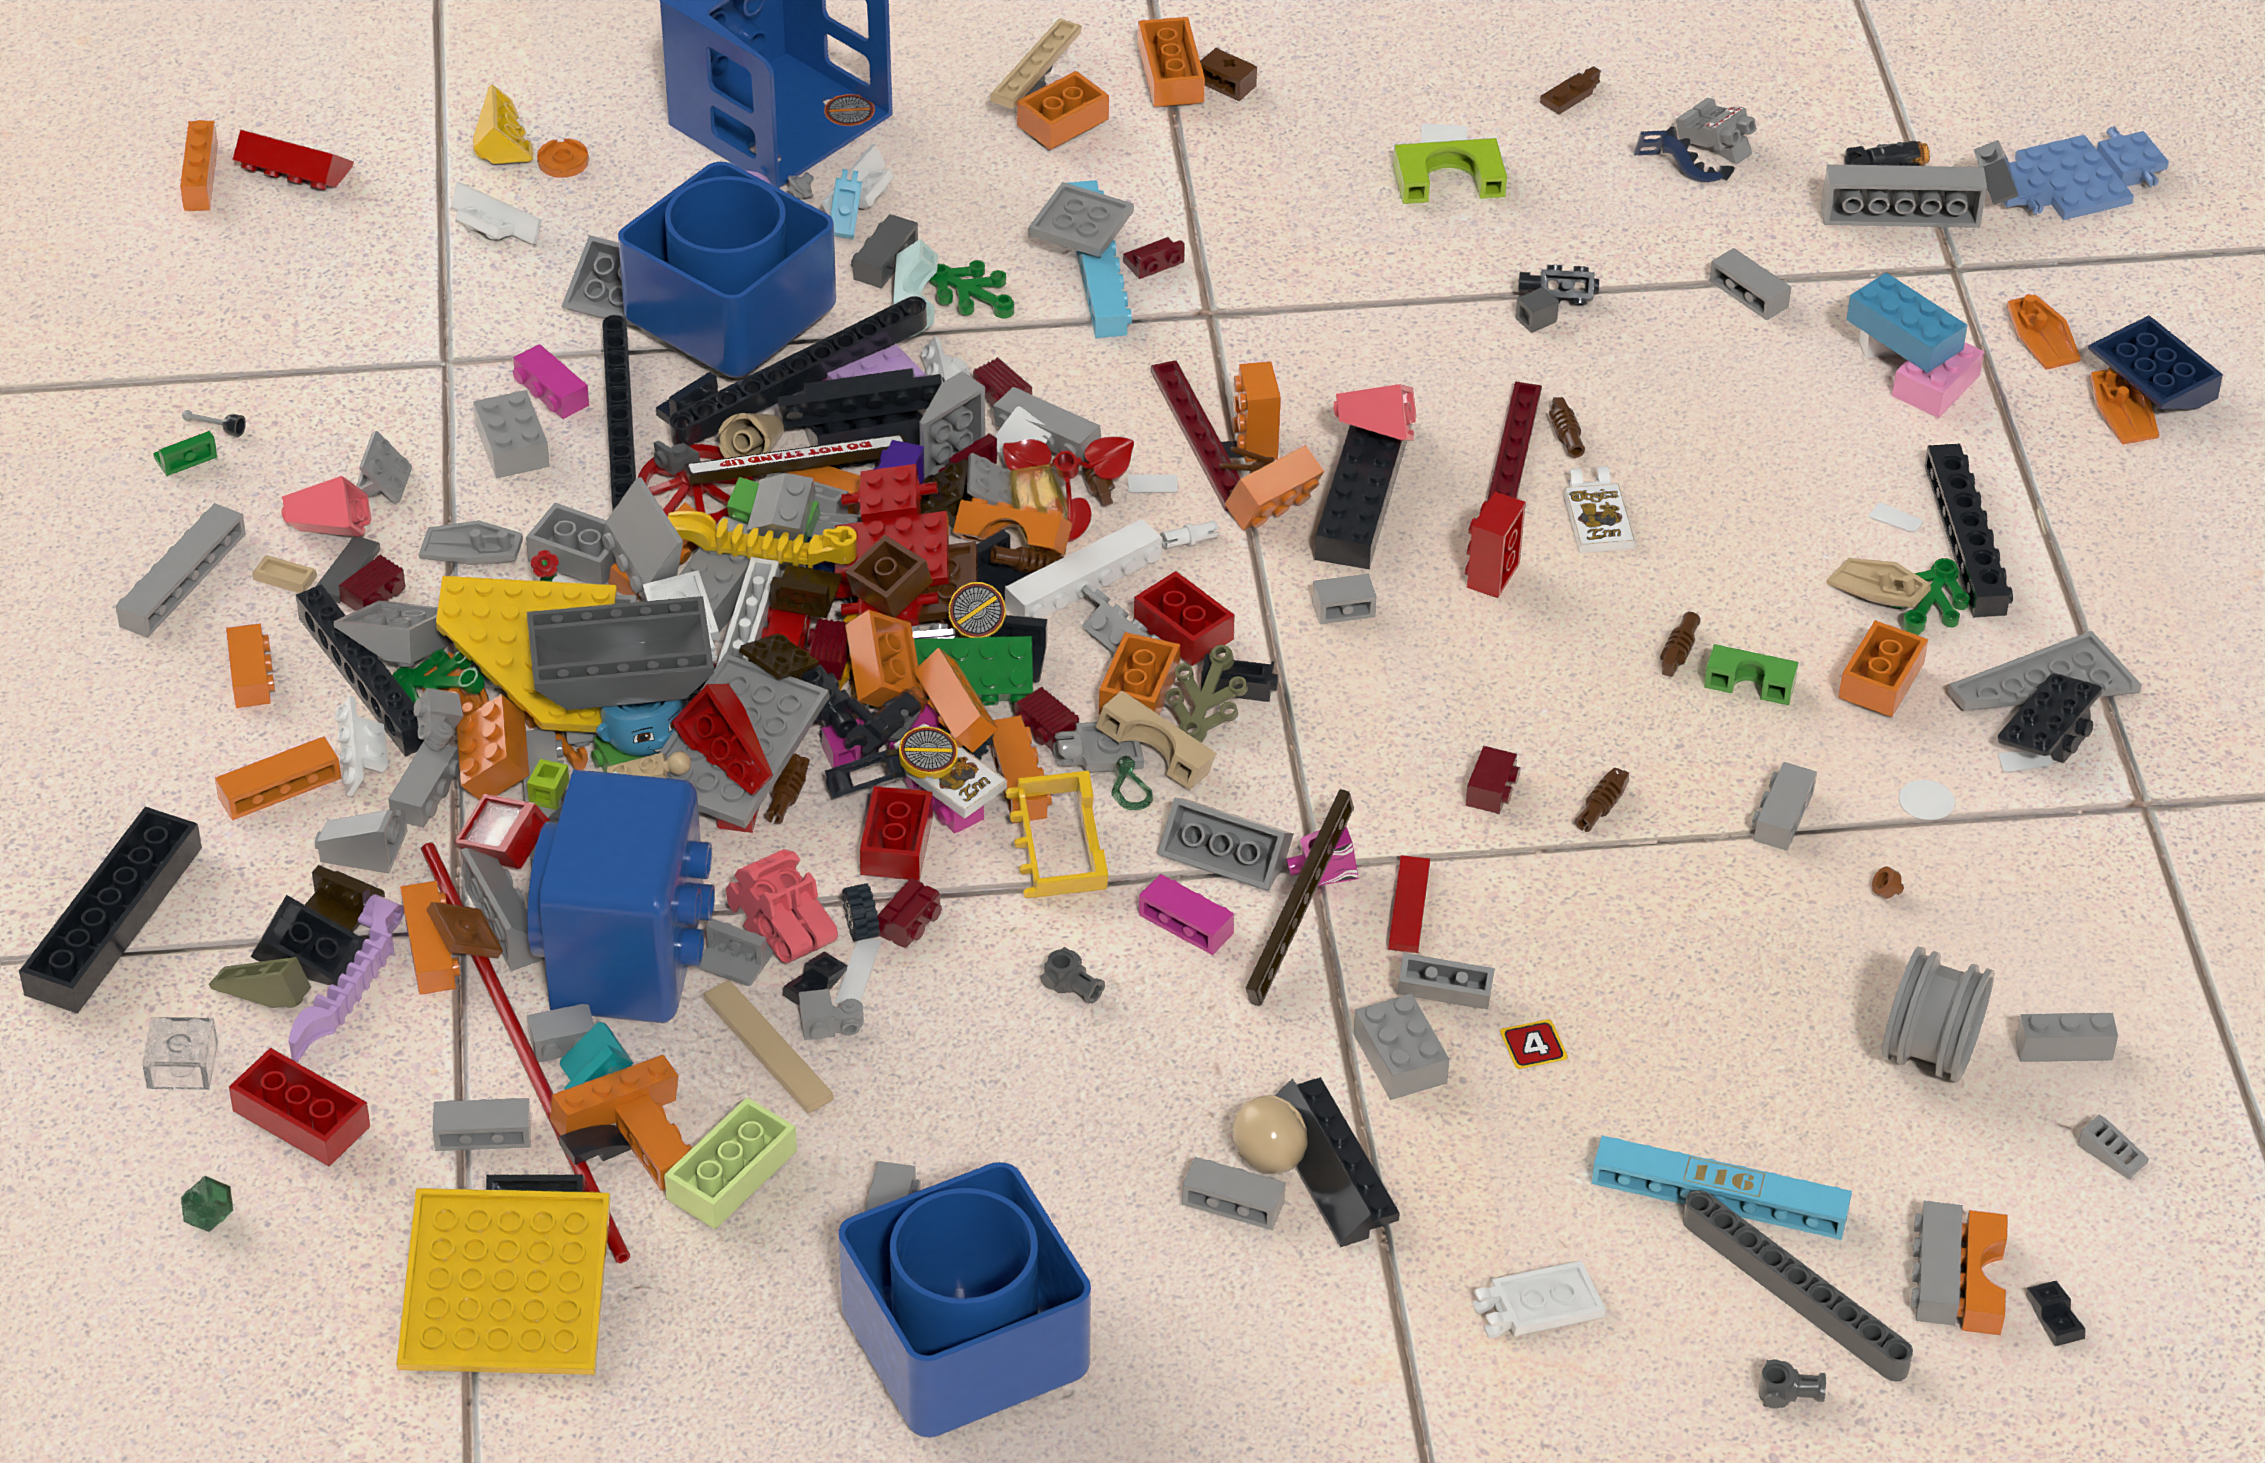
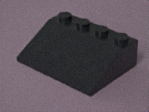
M918 410L803 427L810 446L903 434L907 443L920 445V420L923 415ZM868 460L852 462L853 466L868 464ZM845 464L830 465V467L841 469V465Z

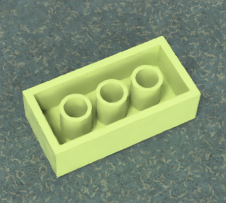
M746 1097L664 1175L666 1199L716 1229L797 1152L796 1126Z

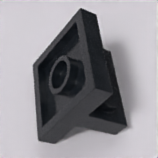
M708 372L671 395L667 401L656 407V416L669 424V418L673 413L717 392V376Z

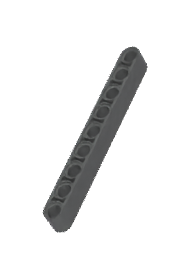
M1696 1190L1686 1196L1683 1224L1690 1232L1881 1376L1894 1382L1906 1379L1913 1355V1348L1908 1341L1706 1191Z

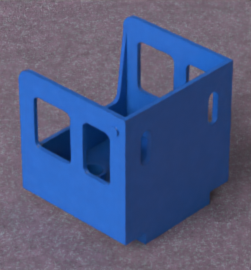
M660 0L669 125L737 167L746 171L758 172L766 176L773 186L777 188L782 187L789 182V175L799 176L893 115L889 0H865L868 15V39L832 19L826 10V0ZM827 35L856 50L868 59L870 84L831 62L828 56ZM856 94L873 103L875 111L874 115L862 124L853 126L839 125L826 117L824 113L826 104L823 101L840 95ZM756 146V153L749 150V148Z

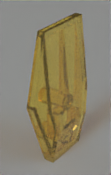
M1050 464L1010 471L1013 508L1022 509V506H1030L1038 509V512L1046 514L1047 510H1055L1063 513V517L1068 520V504ZM1018 526L1028 548H1033L1030 545H1028V539L1024 528Z

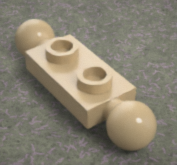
M676 751L667 760L662 752L608 766L607 773H614L616 771L618 774L667 778V772H672L676 775L687 773L691 767V759L685 752Z

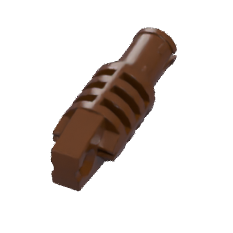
M1554 397L1551 411H1549L1550 420L1558 439L1565 443L1569 456L1579 458L1585 453V446L1580 439L1581 428L1575 413L1569 408L1564 397Z
M1083 467V475L1091 495L1098 496L1103 507L1113 504L1110 492L1112 489H1115L1113 481L1096 476L1094 468L1086 469Z
M994 545L990 551L991 563L1013 566V569L1016 571H1023L1025 573H1034L1064 558L1048 551L1034 550L1033 548L1022 546L1010 549Z
M1686 612L1679 627L1672 630L1660 655V660H1663L1662 675L1673 677L1678 667L1685 664L1695 643L1694 633L1701 622L1698 614Z
M793 754L772 790L773 800L765 813V817L769 822L772 823L776 814L777 818L774 824H781L788 808L796 803L806 781L810 759L798 754Z
M1614 767L1599 781L1586 798V807L1575 819V824L1580 830L1583 831L1584 827L1588 824L1585 832H1590L1598 819L1606 816L1623 795L1630 781L1629 772Z

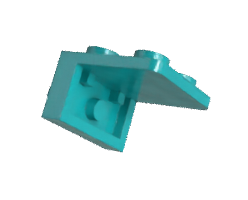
M597 1022L561 1058L560 1066L570 1079V1082L564 1087L565 1090L634 1064L607 1024Z

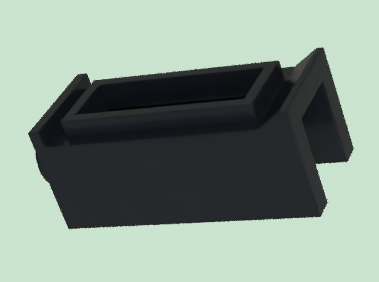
M1207 653L1205 654L1201 673V691L1212 665L1210 655ZM1234 660V664L1230 669L1222 671L1214 693L1228 687L1232 678L1241 676L1247 682L1248 691L1243 696H1235L1233 698L1270 702L1271 692L1277 691L1279 674L1274 673V661H1271V664ZM1237 684L1234 688L1240 689L1243 687V684Z
M899 748L885 750L825 770L827 776L826 785L830 793H832L833 799L848 797L849 795L871 789L874 786H880L907 777L905 769L900 764ZM886 760L890 774L853 786L850 772Z

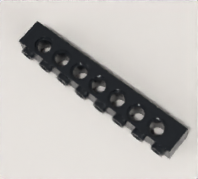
M1960 443L1928 445L1924 467L1955 563L1959 570L1964 591L1970 596L1969 606L1973 618L2007 616L2008 606L2013 602V591L2006 583V569L2004 567L2001 568L2000 551L1994 547L1993 530L1988 529L1987 512L1981 508V494L1979 491L1976 492L1975 476L1969 471L1968 455L1963 453Z
M322 584L296 594L298 615L301 623L379 723L384 724L385 732L402 754L406 757L416 753L424 740L418 737L419 727L417 716L414 715L415 703L375 653L334 627V621L346 615Z

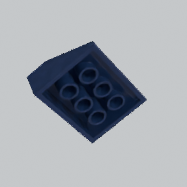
M2150 315L2088 345V350L2161 409H2199L2219 397L2223 374Z

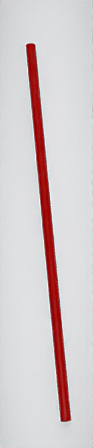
M431 842L424 844L421 847V852L435 881H437L440 892H445L446 903L464 906L435 844ZM471 955L559 1141V1136L561 1135L550 1121L552 1094L554 1093L489 957ZM564 1151L574 1175H584L587 1181V1192L601 1193L586 1161L574 1165ZM610 1213L607 1244L617 1263H624L629 1260L631 1255Z

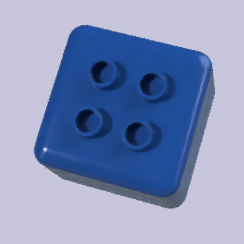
M714 162L705 166L625 225L618 233L623 308L626 319L637 327L729 377L738 378L749 374L830 311L836 303L834 221L832 217L728 162Z
M575 769L572 771L559 821H548L541 829L534 853L529 885L527 917L529 946L533 956L545 957L550 1010L587 1004L589 1005L591 1015L594 1017L656 1023L669 1022L676 1015L688 966H700L702 962L704 930L697 929L699 920L711 921L715 902L714 885L703 884V879H708L710 875L712 843L701 842L698 796L691 782L682 779Z
M1005 1162L991 1163L849 1217L841 1224L838 1236L843 1316L907 1425L915 1434L926 1438L940 1436L1075 1382L1087 1373L1090 1366L1091 1283L1027 1181L1015 1166Z

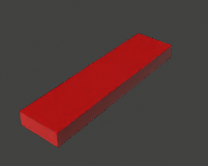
M1404 855L1400 857L1388 950L1419 953L1430 858Z

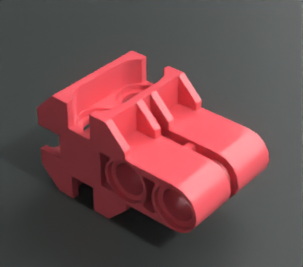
M786 849L738 869L734 875L738 882L728 884L726 895L728 905L734 913L738 912L741 907L748 918L743 924L745 929L766 937L767 943L777 957L784 963H790L835 942L838 938V930L833 920L817 900L816 880L810 872L806 873L804 878H802L796 869L801 861L795 852Z

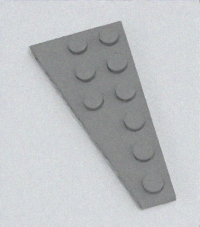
M2089 631L1953 682L1948 686V694L1965 711L2024 705L2046 678L2053 673L2100 685L2102 687V694L2099 697L2140 693L2142 684L2095 633Z

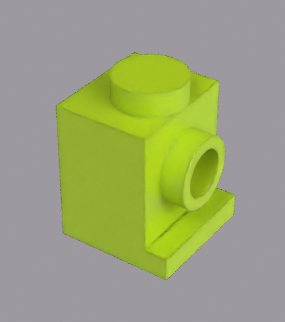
M540 759L527 782L529 802L535 803L537 806L557 810L559 801L570 781L568 765Z

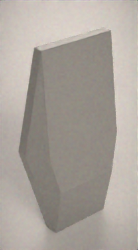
M480 520L428 527L418 555L419 559L468 565L516 561L523 542V535L520 532Z

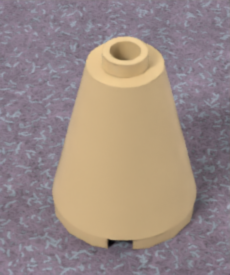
M734 414L726 419L719 429L720 451L725 458L771 452L783 435V423L777 416L770 414Z

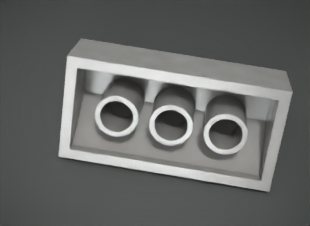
M1175 797L1157 854L1270 890L1286 861L1294 833L1185 798Z
M469 848L461 849L466 892L475 908L482 910L503 949L501 955L510 971L545 960V957H536L531 953L528 940V909L524 906V898L520 889H514L513 880L509 870L503 869L497 858Z

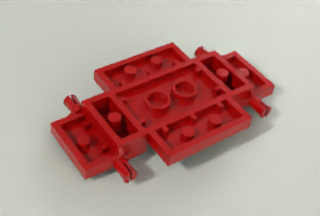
M916 464L860 471V487L858 492L841 494L843 506L860 504V515L863 522L835 525V528L838 526L851 527L855 530L857 536V556L855 560L849 564L835 563V573L842 575V581L836 594L837 598L856 596L852 593L846 571L884 535L926 560L933 581L928 587L949 584V520L947 511L921 514L920 500L922 495L938 494V486L936 481L920 484ZM938 592L920 594L896 618L911 623V626H918L922 606L939 604ZM861 598L856 603L841 604L842 616L861 615L867 610L884 614Z

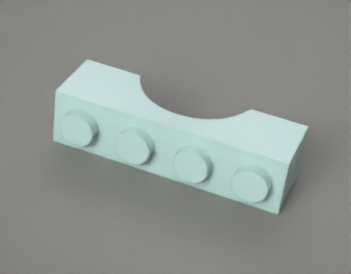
M920 239L896 256L893 305L911 296L923 298L927 307V326L925 328L927 329L934 324L935 306L921 293L926 283L937 272L938 254ZM918 332V333H916V334H914V335L908 337V339L913 338L914 336H916V335L919 334L920 332Z

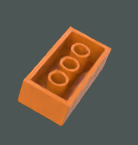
M1176 17L1138 21V48L1153 106L1167 107L1170 105L1204 103L1205 77L1189 18Z

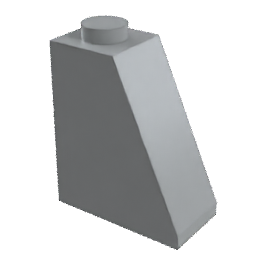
M384 810L327 820L322 832L319 831L315 838V849L319 851L320 862L389 874L408 832L405 811Z

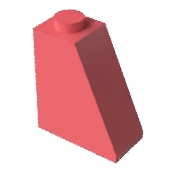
M1397 384L1336 394L1337 401H1334L1333 408L1335 416L1339 417L1340 422L1400 440L1414 441V430H1410V424L1416 422L1417 415L1413 387Z
M343 476L282 496L283 508L281 512L283 519L298 531L359 537L364 535L366 531L364 526L370 524L372 520L368 494Z

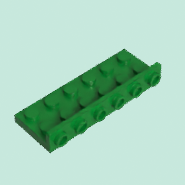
M1032 636L914 639L918 666L936 649L940 648L958 663L985 706L998 705L999 701H1010V704L1014 705L1015 702L1033 692ZM923 693L924 700L922 701L929 700L930 697ZM865 704L866 708H878L875 706Z

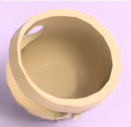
M1265 1095L1247 1101L1237 1112L1233 1123V1141L1238 1148L1239 1156L1243 1157L1250 1167L1264 1174H1282L1294 1169L1303 1159L1308 1145L1307 1127L1301 1113L1288 1101L1277 1096Z

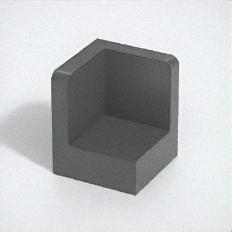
M1539 288L1517 298L1515 319L1531 333L1557 322L1559 301L1545 288Z

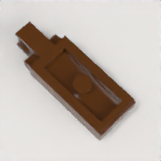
M1593 66L1586 69L1583 74L1577 73L1542 94L1540 96V103L1560 115L1593 94V90L1600 83L1601 70Z

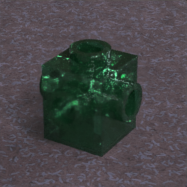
M208 1176L202 1177L181 1196L183 1222L210 1232L233 1212L231 1187Z

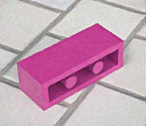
M541 344L513 357V376L515 380L530 390L535 398H539L546 404L551 412H555L559 417L565 419L589 406L588 385Z
M1162 874L1139 895V916L1212 956L1234 934L1233 912Z

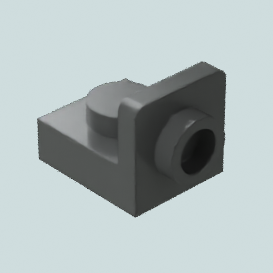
M659 440L654 442V460L659 468H663L672 475L685 469L684 464L700 462L699 452L685 443L677 444L670 448Z

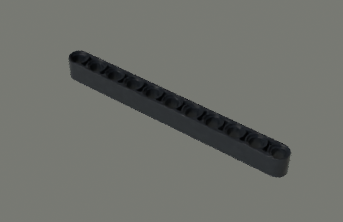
M918 296L908 297L673 413L669 418L672 443L674 445L685 443L691 446L719 432L723 422L734 414H755L778 403V397L794 395L804 390V383L822 381L827 378V373L886 349L924 330L927 326L925 300Z
M610 315L602 322L612 511H614L636 480L627 322L620 315Z

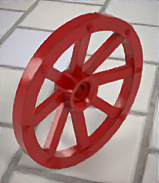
M693 444L689 446L699 452L700 458L714 460L725 458L718 446L707 444ZM654 457L643 466L638 475V478L641 477L647 486L655 473L676 477L648 487L653 496L680 487L665 508L662 509L667 517L670 512L676 510L686 495L694 496L695 507L698 512L705 513L702 495L706 492L727 506L731 496L713 483L736 485L738 480L736 478L691 485L685 474V469L672 475L663 468H659ZM753 476L743 477L745 479L753 481ZM727 507L718 512L708 514L716 521V525L723 516L729 518Z

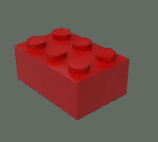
M1494 491L1489 501L1485 500L1483 502L1478 518L1472 519L1468 529V533L1471 534V540L1466 552L1467 555H1470L1465 568V575L1468 576L1467 588L1499 598L1520 565L1525 501Z
M1174 571L1134 597V619L1144 625L1150 635L1155 634L1163 641L1180 644V657L1191 666L1203 660L1206 653L1210 655L1211 650L1215 646L1226 645L1234 640L1235 614L1177 571Z
M881 786L873 787L860 846V875L907 880L913 878L920 881L933 820V791Z

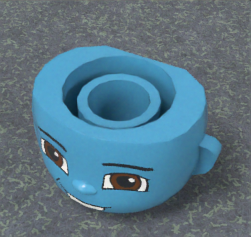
M682 699L600 707L602 723L597 727V734L614 748L631 756L658 754L675 730L672 721L683 710Z

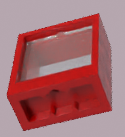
M484 794L456 838L455 843L460 849L469 848L497 858L502 866L521 869L537 844L542 827L550 819L535 803Z

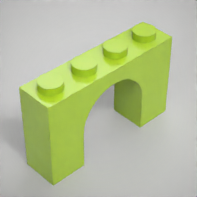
M1497 138L1394 145L1393 167L1403 204L1429 202L1430 180L1428 174L1442 168L1460 169L1470 174L1475 180L1480 199L1506 196L1507 174Z

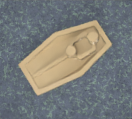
M1848 558L1827 579L1828 585L1868 601L1899 607L1914 608L1931 590L1929 582L1899 563L1891 561Z

